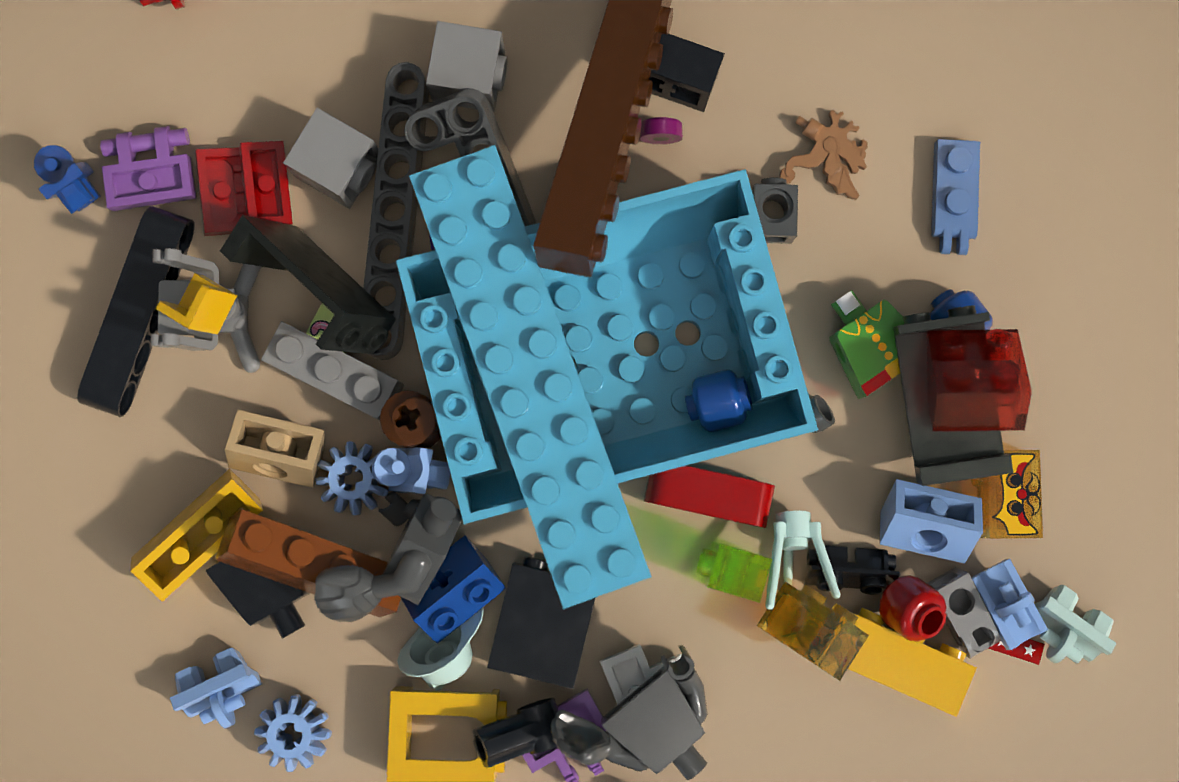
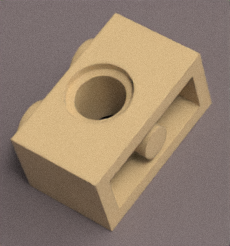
M237 410L225 447L228 468L314 488L315 479L319 471L318 464L322 460L325 450L324 430Z

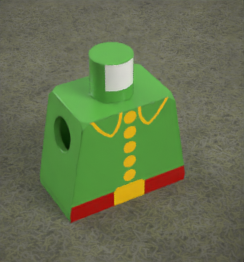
M851 290L831 304L845 324V327L834 333L829 339L858 399H862L900 374L893 327L904 325L903 316L885 299L867 311L853 290Z

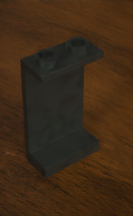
M242 215L220 249V252L230 262L279 270L287 269L335 314L316 342V345L321 350L374 354L387 341L388 332L397 320L297 226Z
M975 305L948 309L949 318L931 320L930 312L903 316L904 325L893 327L916 481L922 486L1014 473L1011 455L1004 454L984 322L990 321L989 312L976 314Z

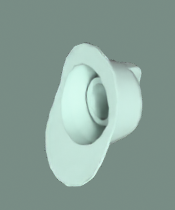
M484 608L480 609L438 644L419 627L400 650L397 660L399 669L407 676L421 677L430 688L436 691L461 677L471 665L473 653L470 640L482 622Z

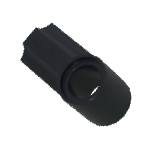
M547 698L518 708L516 710L517 714L474 729L473 743L483 766L489 768L526 753L537 754L556 748V743L553 741L551 734V722L558 712L555 698Z

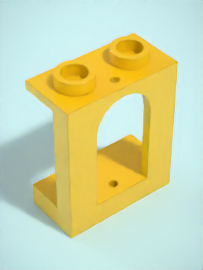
M396 686L390 691L387 782H495L497 773L505 772V762L487 768L483 766L479 757L467 761L410 759L412 715L468 716L476 718L484 725L506 718L507 701H499L500 689H493L492 693L413 690V687Z

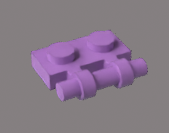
M169 126L155 128L153 133L133 135L131 132L117 133L116 138L101 140L100 147L103 156L118 155L119 163L102 166L107 208L111 211H119L196 199L191 157L187 154H173L174 147L190 144L188 130L186 128L171 130ZM156 150L157 158L136 161L137 152Z

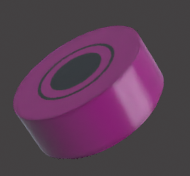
M668 117L646 119L641 124L640 140L649 144L680 142L682 140V122Z

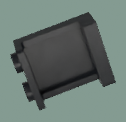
M524 556L522 564L514 562L487 668L574 689L595 598L563 609L550 570H548L547 561Z

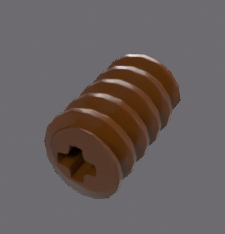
M406 390L394 394L385 402L381 410L380 424L383 433L390 441L405 448L432 447L439 441L441 434L433 402L427 396L417 391ZM412 412L420 416L415 420L417 428L414 430L406 426L411 422L409 414Z

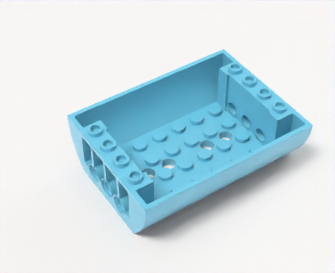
M746 169L619 202L615 222H607L604 235H608V246L604 261L602 263L596 262L591 278L540 268L571 356L576 362V370L617 483L818 431ZM540 223L525 226L533 251V244ZM436 250L396 260L463 523L467 524L527 508ZM689 322L698 328L699 340L695 344L686 346L677 340L675 330L681 323ZM649 333L655 336L659 344L657 352L651 356H642L637 353L634 348V340L638 335ZM730 369L734 371L738 378L745 377L753 410L747 411L746 420L741 425L708 432L702 427L699 420L691 421L686 407L685 396L692 394V383L696 378Z

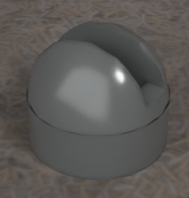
M814 395L811 397L810 402L818 427V431L812 433H817L832 426L835 423V418L829 405L821 396Z

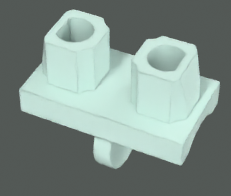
M1059 585L1051 589L1042 601L1035 603L1048 628L1047 631L1040 634V638L1049 644L1046 658L1054 664L1059 663L1065 657H1068L1075 663H1079L1082 658L1090 662L1102 653L1106 655L1111 654L1116 645V642L1109 638L1114 620L1096 609L1087 611L1083 618L1076 615L1072 611L1079 598L1077 593L1065 585Z

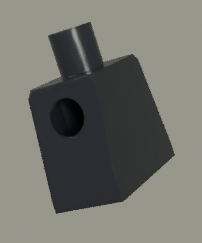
M222 562L206 570L211 580L250 626L270 617L282 639L306 626L293 603L310 593Z

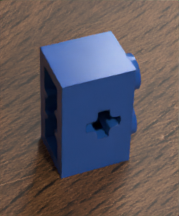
M464 535L449 548L442 565L420 603L417 605L402 597L401 599L412 619L438 644L503 592L506 587L486 557Z

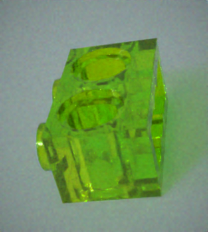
M712 542L710 550L702 549L696 573L702 575L700 583L708 588L760 603L772 559Z

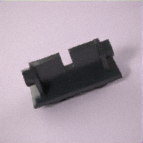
M825 545L839 590L842 588L860 589L864 594L879 595L883 594L884 589L900 576V572L895 571L896 555L888 554V551L885 549L856 548L855 563L848 562V547ZM808 548L807 565L811 567L806 576L805 585H815L819 590L830 592L816 549Z

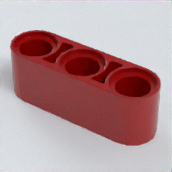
M682 466L649 475L644 502L767 528L775 485L691 466Z

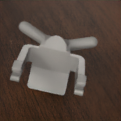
M177 249L153 250L154 263L192 271L196 274L204 275L219 284V269L214 262L182 254V251ZM243 264L233 289H227L238 296L219 333L231 334L244 370L254 373L259 369L260 361L248 332V297L261 267ZM191 280L160 281L158 303L161 300L179 304ZM158 311L159 334H151L152 347L203 351L213 350L218 345L217 334L188 329Z

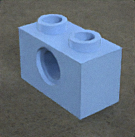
M896 479L880 513V545L964 564L983 534L982 498L930 486H922Z

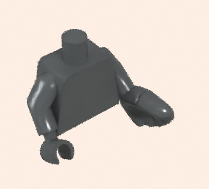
M396 492L388 493L385 499L390 505L378 511L394 526H400L406 521L407 523L383 574L375 576L362 567L347 565L327 568L321 571L315 579L314 600L317 608L331 620L353 622L368 615L384 597L398 595L418 605L449 551L462 521L460 509L456 508L450 500L444 497L423 494L421 499H412L407 503Z
M683 645L678 646L682 656L676 662H668L665 655H663L661 661L664 666L601 718L602 727L606 731L593 722L565 710H558L551 722V734L560 752L585 765H593L607 759L611 763L639 772L651 769L654 773L658 774L672 762L686 780H690L700 773L707 765V762L693 744L705 734L701 724L705 721L708 713L704 684L697 674L694 662Z

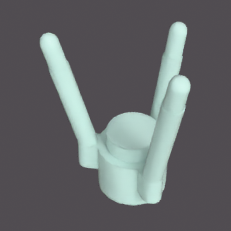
M808 511L777 513L776 522H773L774 541L767 584L766 608L768 610L774 608L782 549L784 550L783 592L786 596L792 594L793 551L808 549V541L813 540L831 595L834 599H838L840 591L822 539L821 522H811V513Z

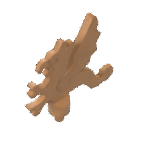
M834 110L829 112L830 127L824 126L814 118L807 121L799 116L795 123L803 128L801 134L814 141L815 144L809 154L792 156L785 163V168L780 171L779 176L786 179L789 184L795 178V172L792 170L794 167L816 168L824 161L822 172L827 176L826 184L832 186L837 195L845 194L849 199L856 200L859 194L850 179L847 166L841 163L840 158L846 162L852 174H856L859 171L858 167L865 170L867 165L864 162V158L866 157L865 150L868 148V143L862 139L861 146H857L856 140L851 142L847 139V133L857 132L859 126H854L851 120L845 128H839L838 121L844 114L843 112L836 114Z

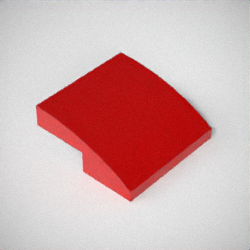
M284 141L242 142L239 147L196 149L195 156L204 236L231 234L242 215L288 225L293 224L287 168L283 164L285 160Z

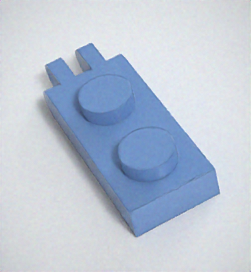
M938 139L934 143L932 237H939L940 254H950L952 238H956V254L967 255L969 239H976L980 141Z

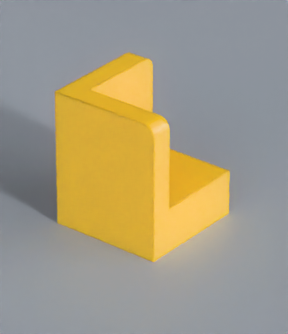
M194 273L179 304L160 300L156 309L188 329L218 335L238 295L206 276Z

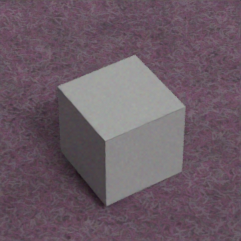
M437 21L426 80L432 101L464 89H475L486 96L493 112H495L498 90H503L507 70V56H505L502 31ZM462 102L458 104L460 107L477 109L472 103Z
M316 108L283 164L297 179L350 209L359 193L367 187L373 177L377 165L378 147L373 139L323 110Z

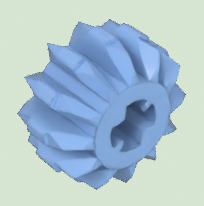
M348 441L345 445V456L337 447H332L329 450L331 457L335 461L334 464L320 460L318 466L323 470L329 471L328 477H318L315 479L316 485L330 486V489L321 495L323 502L331 501L338 496L334 505V511L342 513L349 503L352 515H360L362 510L361 500L366 507L374 510L377 508V502L371 494L374 492L380 496H387L388 490L377 485L378 481L372 473L374 458L369 461L373 449L371 445L364 444L359 453H357L355 442ZM356 466L355 472L363 474V481L357 482L355 490L352 491L350 490L352 485L345 484L344 476L350 475L352 467Z
M299 694L292 695L289 704L280 697L273 701L274 711L265 709L260 713V718L267 725L257 727L254 735L267 738V741L260 745L257 750L260 754H263L271 749L274 754L270 758V766L275 767L284 758L287 772H293L298 761L307 769L314 764L312 754L320 757L325 754L327 749L319 740L329 739L332 736V731L327 728H319V724L327 720L329 716L327 712H322L316 717L312 712L317 706L316 700H309L302 708V699ZM293 723L294 730L302 732V736L295 742H292L293 737L291 734L285 733V729Z

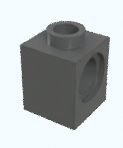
M764 178L761 180V184H754L752 193L766 243L792 244L797 237L798 185L787 184V180L783 178ZM767 201L779 203L783 208L784 216L780 219L769 218L763 211V203Z

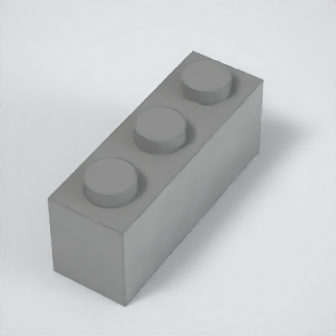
M281 321L261 360L380 420L381 410L385 402L394 394L401 392L404 384L342 351L321 350L316 345L318 339Z

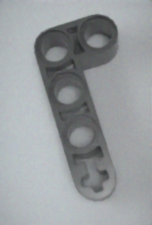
M464 89L426 103L415 110L407 120L404 131L409 144L417 150H434L455 142L460 157L474 153V146L478 144H486L490 147L495 145L524 226L537 224L491 105L482 92L475 89ZM462 102L472 103L479 112V119L474 122L463 120L458 114V104ZM426 117L433 120L438 127V135L429 137L422 134L418 128V119Z

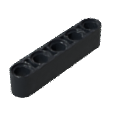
M154 206L148 207L144 212L83 374L77 395L80 404L118 417H123L128 412L153 348L151 346V334H158V310L156 307L158 305L159 282L162 280H178L181 271L180 268L154 263L153 250L177 249L181 250L182 254L187 255L195 228L192 219Z

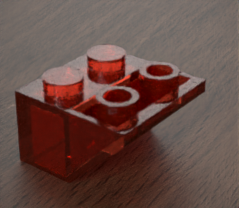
M1018 329L927 331V386L932 431L1025 430L1032 390Z

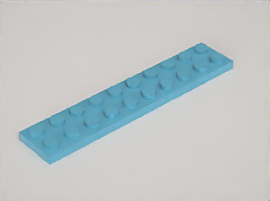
M494 145L409 175L563 609L651 578L496 146Z

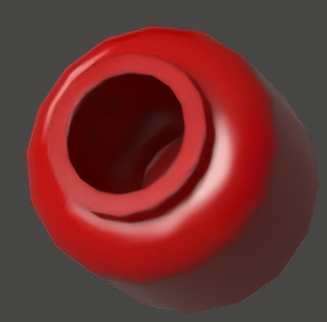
M907 575L896 579L884 589L880 599L879 613L882 621L906 640L919 642L932 638L941 631L946 622V602L944 597L918 577Z

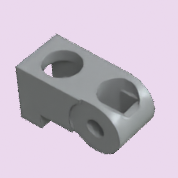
M955 567L927 583L944 597L946 602L945 624L949 626L957 645L962 652L967 653L966 656L968 658L974 657L1001 641L999 632L969 572Z

